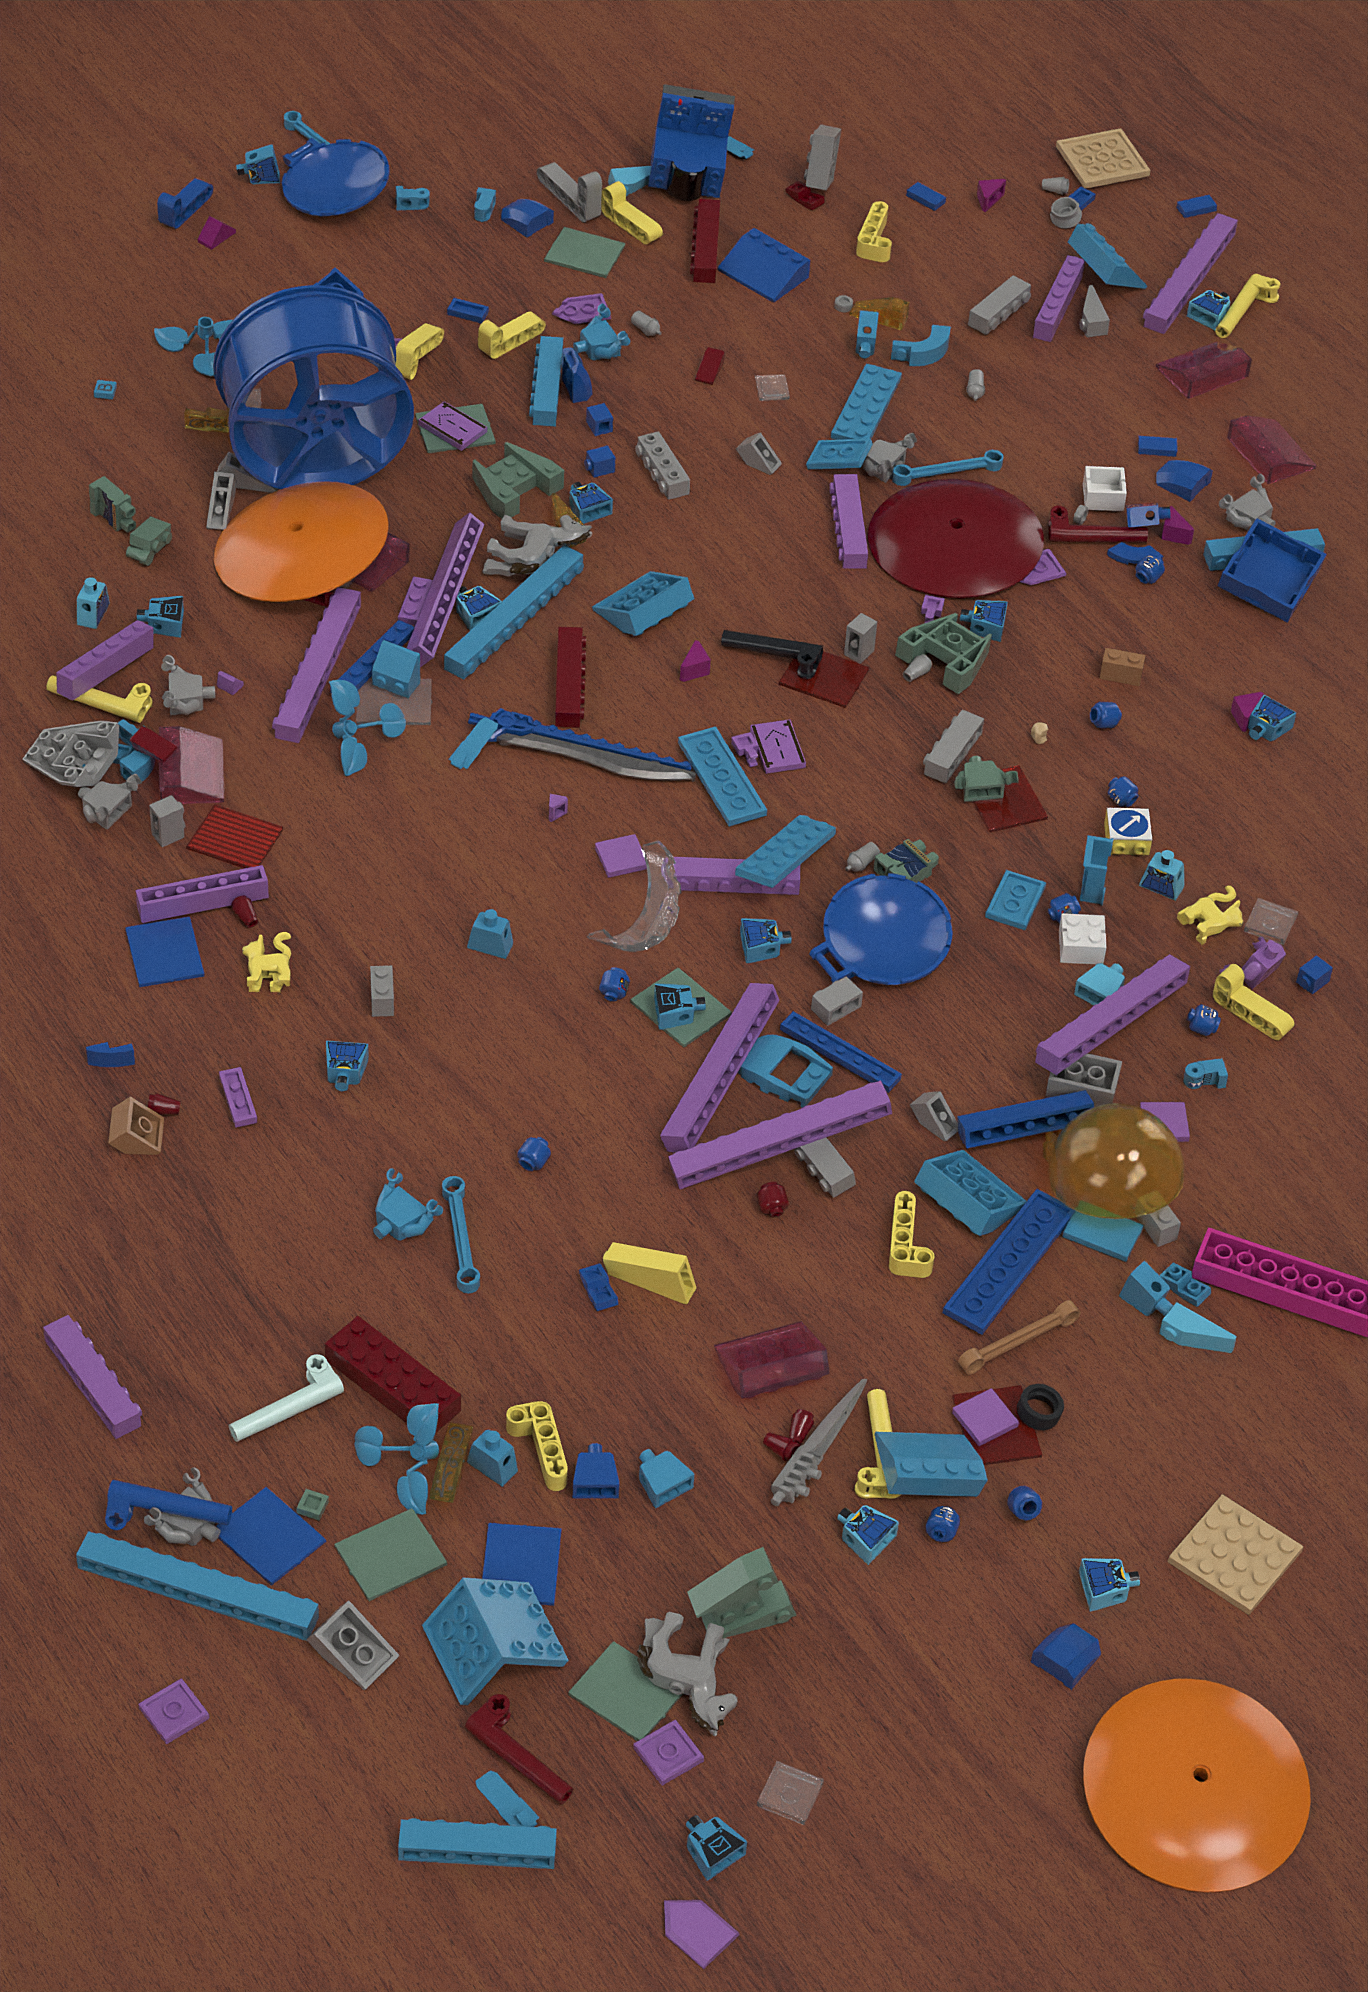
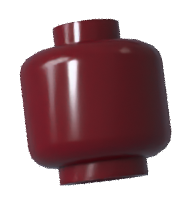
M777 1182L765 1183L757 1192L760 1210L764 1214L778 1217L789 1206L785 1187Z

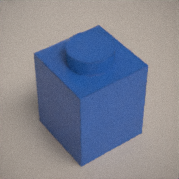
M605 403L587 407L586 422L594 436L613 432V416Z
M607 445L586 451L584 465L594 478L615 472L616 457Z
M1316 955L1299 968L1296 982L1302 988L1314 994L1330 981L1333 967Z

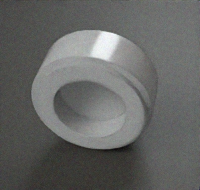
M846 295L838 296L835 299V309L840 312L851 311L853 309V299Z
M1080 505L1077 508L1073 523L1078 525L1084 523L1088 515V507Z

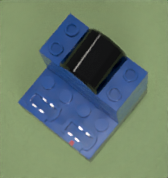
M663 85L652 142L648 186L667 189V192L672 197L681 201H694L700 198L701 195L720 197L726 168L727 142L734 111L735 96Z

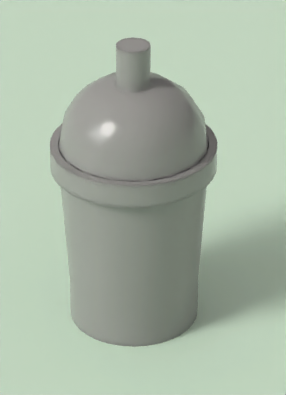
M636 311L633 314L631 323L643 331L645 335H661L662 332L660 331L658 320L651 318L641 311Z
M977 369L969 373L968 386L966 388L967 394L975 401L985 394L984 373Z
M869 842L855 852L850 853L847 859L848 866L845 870L863 871L875 859V856L880 854L877 845Z

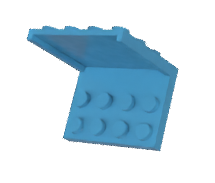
M462 1578L422 1624L460 1705H469L504 1664L564 1667L569 1661L529 1582Z

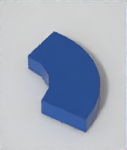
M1121 542L1107 551L1109 557L1127 565L1128 562L1138 564L1148 554L1157 555L1163 559V556L1150 545L1132 547Z

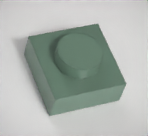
M306 1489L297 1506V1513L320 1521L329 1502V1496Z

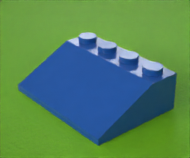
M753 228L740 238L718 266L717 270L774 303L809 278L810 259Z

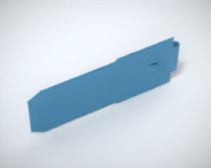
M728 135L727 150L744 159L753 156L752 151L754 149Z
M486 717L481 719L449 758L451 760L450 764L459 769L463 767L468 769L481 752V749L497 730L498 723Z
M490 1770L475 1781L477 1788L499 1811V1814L510 1826L520 1824L525 1827H534L537 1825L536 1820L539 1819V1816L496 1772Z

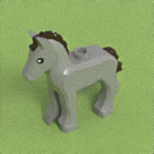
M504 515L501 520V531H505V537L524 541V545L521 548L508 549L500 545L498 540L491 538L487 545V552L492 553V556L503 559L505 562H497L494 559L488 558L484 564L483 574H499L508 577L513 574H533L554 554L555 547L570 546L571 544L577 545L590 538L593 534L590 531L592 526L581 525L568 515L560 518L562 527H554L542 523L516 522L510 516Z
M668 1612L664 1621L646 1618L645 1640L643 1645H639V1650H637L640 1657L637 1661L642 1673L658 1687L668 1689L673 1694L689 1695L691 1718L695 1720V1723H699L701 1728L706 1729L713 1736H717L719 1726L724 1725L723 1720L726 1715L737 1706L738 1702L736 1695L731 1693L715 1696L716 1677L714 1668L716 1658L725 1650L730 1641L727 1638L722 1639L724 1628L713 1623L708 1624L700 1657L671 1653L668 1641L675 1631L681 1629L684 1617L681 1614Z

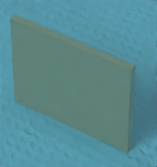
M564 227L544 258V262L606 278L625 248V243Z
M483 404L455 407L487 427V433L466 448L496 444ZM430 411L415 413L417 423L420 418ZM418 425L428 453L457 449Z
M679 967L630 999V1003L658 1025L654 1002L655 984L688 985L691 987L692 998L705 997L706 1009L694 1011L691 1024L662 1029L682 1047L687 1046L704 1033L709 1032L710 1029L732 1015V1012Z
M412 1508L334 1544V1547L349 1569V1573L353 1575L368 1601L447 1565L446 1559L433 1541L431 1534L428 1533Z
M613 1641L573 1686L568 1695L636 1741H639L648 1736L656 1725L665 1718L668 1711L683 1694H673L668 1689L654 1685L642 1673L637 1661L639 1658Z

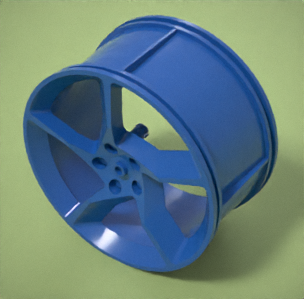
M307 285L284 289L265 296L244 309L227 326L217 344L213 370L219 393L229 408L228 425L232 449L245 470L259 481L277 489L310 482H340L355 485L383 469L404 446L410 434L414 418L412 395L403 375L396 367V346L391 326L383 313L366 298L349 290L333 286ZM323 353L348 354L372 363L379 370L377 373L352 385H319L317 356ZM290 361L294 363L298 385L286 409L275 410L246 406L250 393L267 374Z

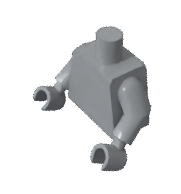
M914 433L907 434L904 440L897 443H889L883 440L875 441L862 464L863 469L866 470L869 476H875L886 483L893 476L894 467L899 464H905L907 448H913L914 443L917 442Z
M1262 474L1257 475V477L1254 476L1250 480V485L1257 488V490L1252 489L1234 502L1229 494L1219 501V507L1227 510L1226 520L1235 527L1249 531L1256 518L1273 527L1275 526L1276 522L1271 519L1273 507L1265 488H1262L1261 485L1265 481Z
M166 655L163 658L162 670H171V673H169V691H166L162 696L164 706L170 707V715H189L195 711L203 710V699L215 698V686H203L202 676L188 673L178 665L174 666L175 659L172 656Z
M133 774L122 784H109L100 781L92 789L82 786L78 792V797L82 798L83 813L89 823L97 822L108 830L132 806L131 791H136L138 784L142 783L139 776Z
M195 1467L190 1469L194 1479H191L188 1473H184V1482L192 1484L193 1487L190 1488L188 1486L181 1494L212 1501L204 1484L198 1481L200 1478L199 1470ZM158 1508L149 1510L154 1519L150 1515L144 1517L145 1524L155 1525V1529L169 1543H187L194 1546L203 1537L214 1542L221 1532L219 1528L214 1526V1522L168 1513L161 1514Z

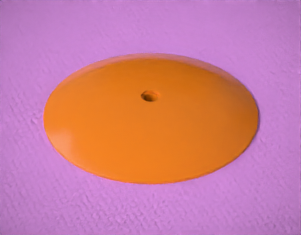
M310 482L286 487L251 503L227 524L226 529L222 531L215 546V568L218 576L228 588L251 599L286 602L318 596L349 582L375 560L382 550L388 535L387 514L383 505L375 496L362 488L350 484Z
M1170 1679L1145 1685L1122 1697L1103 1715L1096 1725L1086 1749L1083 1765L1084 1791L1088 1808L1096 1826L1108 1844L1123 1860L1145 1876L1173 1888L1202 1893L1225 1892L1249 1886L1262 1880L1279 1868L1293 1853L1305 1830L1310 1810V1784L1305 1762L1298 1746L1283 1724L1269 1710L1248 1695L1231 1687L1199 1679ZM1198 1776L1202 1778L1204 1782H1199L1194 1777Z

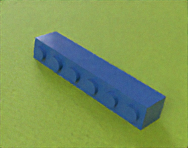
M1084 1090L957 1116L958 1134L965 1147L971 1148L1095 1122L1094 1102L1087 1091Z

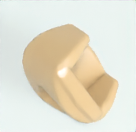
M1038 722L1033 725L1031 736L1037 744H1043L1047 741V724Z

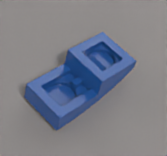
M108 1042L86 1047L88 1065L122 1067L135 1064L132 1043L114 1048H109Z
M601 1264L579 1270L583 1285L596 1311L618 1305V1297L610 1286L609 1276Z

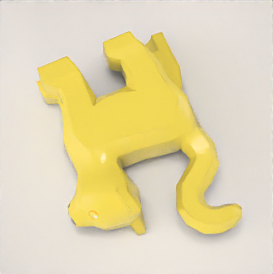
M1232 886L1225 887L1228 892L1227 895L1221 893L1210 894L1208 897L1200 898L1192 906H1188L1178 912L1177 919L1182 925H1190L1194 923V919L1199 920L1200 923L1197 926L1199 934L1196 936V939L1201 945L1206 943L1208 936L1221 933L1227 927H1241L1244 921L1242 919V912L1239 909V900L1225 912H1222L1214 903V901L1227 903L1235 899L1236 891Z
M281 932L274 937V946L282 953L264 955L265 949L262 935H259L258 941L250 942L248 946L243 947L242 953L249 960L248 969L251 975L247 977L249 992H259L263 978H273V981L270 982L271 992H280L283 984L290 986L289 959L291 950L282 943L283 940L291 938L289 933Z

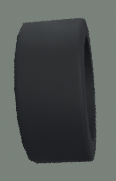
M1045 1384L1029 1385L1023 1390L1017 1404V1414L1027 1426L1037 1430L1053 1428L1057 1425L1064 1410V1400L1054 1388ZM1037 1399L1046 1402L1051 1407L1053 1414L1045 1415L1034 1411L1028 1404V1400Z

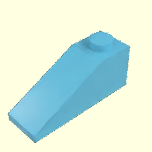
M651 166L611 169L608 183L611 185L616 181H620L625 186L626 196L649 184Z
M1178 1302L1162 1320L1159 1333L1167 1340L1181 1346L1232 1353L1237 1336Z

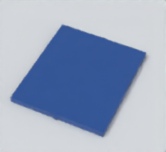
M190 917L125 927L139 987L204 977Z
M267 1487L241 1507H238L232 1513L228 1525L218 1524L216 1526L221 1530L218 1538L271 1586L326 1542V1539Z
M489 1523L482 1579L529 1582L540 1605L554 1606L562 1528Z

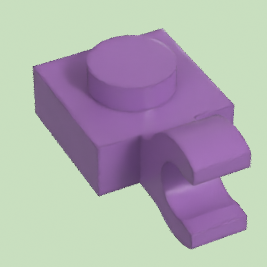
M925 595L921 614H926L925 623L933 621L935 616L941 617L944 598Z
M752 733L733 736L731 743L738 755L746 756L749 767L757 766L758 763L755 758H758V743Z

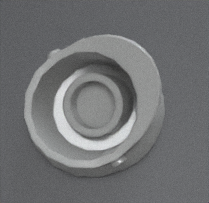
M1063 197L1057 199L1052 204L1050 218L1057 227L1064 229L1072 228L1080 222L1082 211L1075 199Z

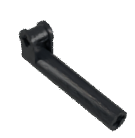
M724 630L722 634V646L797 659L800 663L797 674L803 679H810L815 676L823 656V645Z

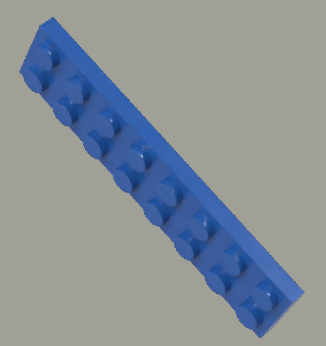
M1036 1189L946 1303L942 1313L983 1335L1065 1229L1071 1217L1075 1214L1076 1209Z

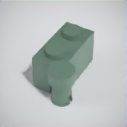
M150 516L130 534L131 545L126 550V556L149 566L153 561L154 555L171 541V524Z

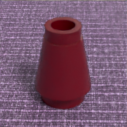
M245 895L235 898L232 902V911L247 928L256 926L259 921L251 899Z
M155 1093V1095H149L147 1107L159 1115L179 1114L181 1101Z
M797 1409L791 1417L789 1438L795 1439L800 1446L814 1425V1415L811 1412Z
M768 1432L763 1440V1444L784 1461L790 1460L798 1447H800L795 1439Z

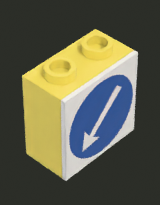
M1107 808L1104 827L1106 838H1114L1111 854L1149 855L1152 843L1149 809Z

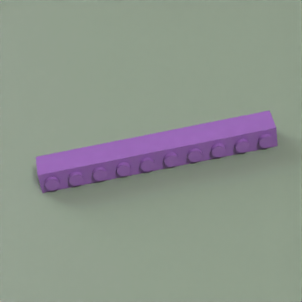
M1218 213L1214 219L1209 221L1208 227L1203 229L1200 239H1196L1194 247L1188 250L1187 256L1181 260L1179 268H1175L1172 277L1167 279L1165 287L1160 289L1158 297L1152 300L1149 309L1146 308L1143 315L1145 328L1165 334L1234 237L1238 220Z
M470 512L456 522L406 648L420 653V667L434 658L484 524Z
M338 587L335 593L331 594L329 606L323 612V619L318 622L317 633L312 635L311 646L306 648L304 661L299 663L298 674L293 676L292 687L287 690L285 702L281 703L279 707V715L273 720L272 728L275 729V738L295 743L300 742L359 612L361 592Z
M1170 954L1164 959L1159 960L1138 977H1134L1125 986H1121L1112 995H1108L1102 1002L1095 1004L1089 1011L1084 1014L1082 1013L1076 1020L1068 1023L1063 1029L1053 1033L1050 1038L1040 1042L1036 1048L1035 1063L1055 1075L1059 1074L1184 986L1188 980L1190 966Z
M750 983L743 993L742 998L726 1022L719 1037H717L716 1042L681 1098L667 1125L662 1130L660 1137L667 1152L685 1151L696 1145L779 1002V997L773 984Z
M881 1081L868 1083L856 1090L846 1091L842 1095L826 1098L814 1105L804 1106L800 1110L784 1113L780 1117L769 1121L765 1120L755 1126L742 1128L727 1136H720L713 1141L700 1143L685 1151H678L668 1156L670 1166L679 1189H683L892 1114L891 1102Z

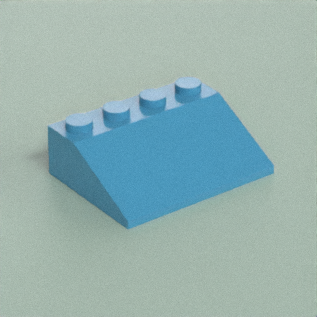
M1088 223L1086 225L1077 224L1068 243L1106 284L1146 289L1147 285L1128 266L1125 259L1115 252V248L1109 245L1105 238L1095 230L1096 228Z
M649 571L592 606V608L623 633L637 636L644 633V630L648 627L657 625L661 619L673 615V612L677 609L686 607L690 601L694 600L688 577Z
M964 1150L925 1160L914 1181L921 1191L933 1197L938 1205L950 1211L955 1219L962 1221L970 1228L971 1232L979 1236L996 1230L1016 1215L1027 1202Z
M875 1432L874 1434L889 1494L978 1497L988 1480L983 1460L965 1435Z

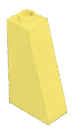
M614 1242L603 1256V1263L606 1266L608 1275L680 1303L688 1304L697 1288L687 1256Z

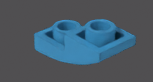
M1172 1263L1159 1275L1174 1293L1196 1307L1211 1294V1287L1193 1279L1192 1271L1178 1264Z

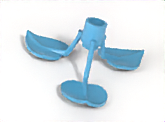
M201 317L198 320V326H194V330L189 337L186 331L179 327L155 328L154 334L158 344L163 349L179 352L183 350L184 344H189L197 332L198 336L205 340L206 354L196 355L193 359V366L201 374L214 376L213 362L215 352L209 354V338L213 335L214 339L218 338L220 340L223 332L232 320L213 324L211 318Z
M345 680L329 681L332 691L333 705L339 714L346 715L340 718L339 722L334 723L332 731L335 737L343 738L341 761L344 775L349 776L363 769L367 763V752L364 745L357 743V738L352 737L357 729L382 725L383 734L394 738L403 733L406 720L403 712L396 704L387 703L380 709L381 721L356 725L354 721L347 719L355 713L354 707L360 703L357 688Z
M438 1403L416 1405L409 1411L407 1428L414 1435L413 1440L415 1443L412 1446H381L383 1434L374 1426L360 1428L354 1438L357 1456L366 1466H374L380 1461L381 1450L410 1451L411 1456L420 1461L408 1469L406 1472L407 1476L400 1477L397 1483V1495L402 1505L408 1510L412 1508L416 1514L420 1515L426 1514L428 1484L425 1476L415 1470L422 1465H426L428 1463L427 1460L437 1458L439 1454V1446L433 1440L438 1421Z

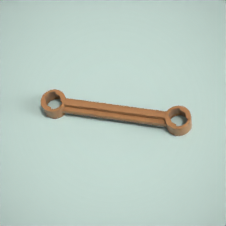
M1071 1300L1065 1301L1055 1309L1054 1313L980 1350L976 1348L967 1350L961 1355L958 1363L968 1375L974 1374L984 1366L985 1362L1059 1325L1063 1327L1070 1326L1079 1318L1081 1312Z

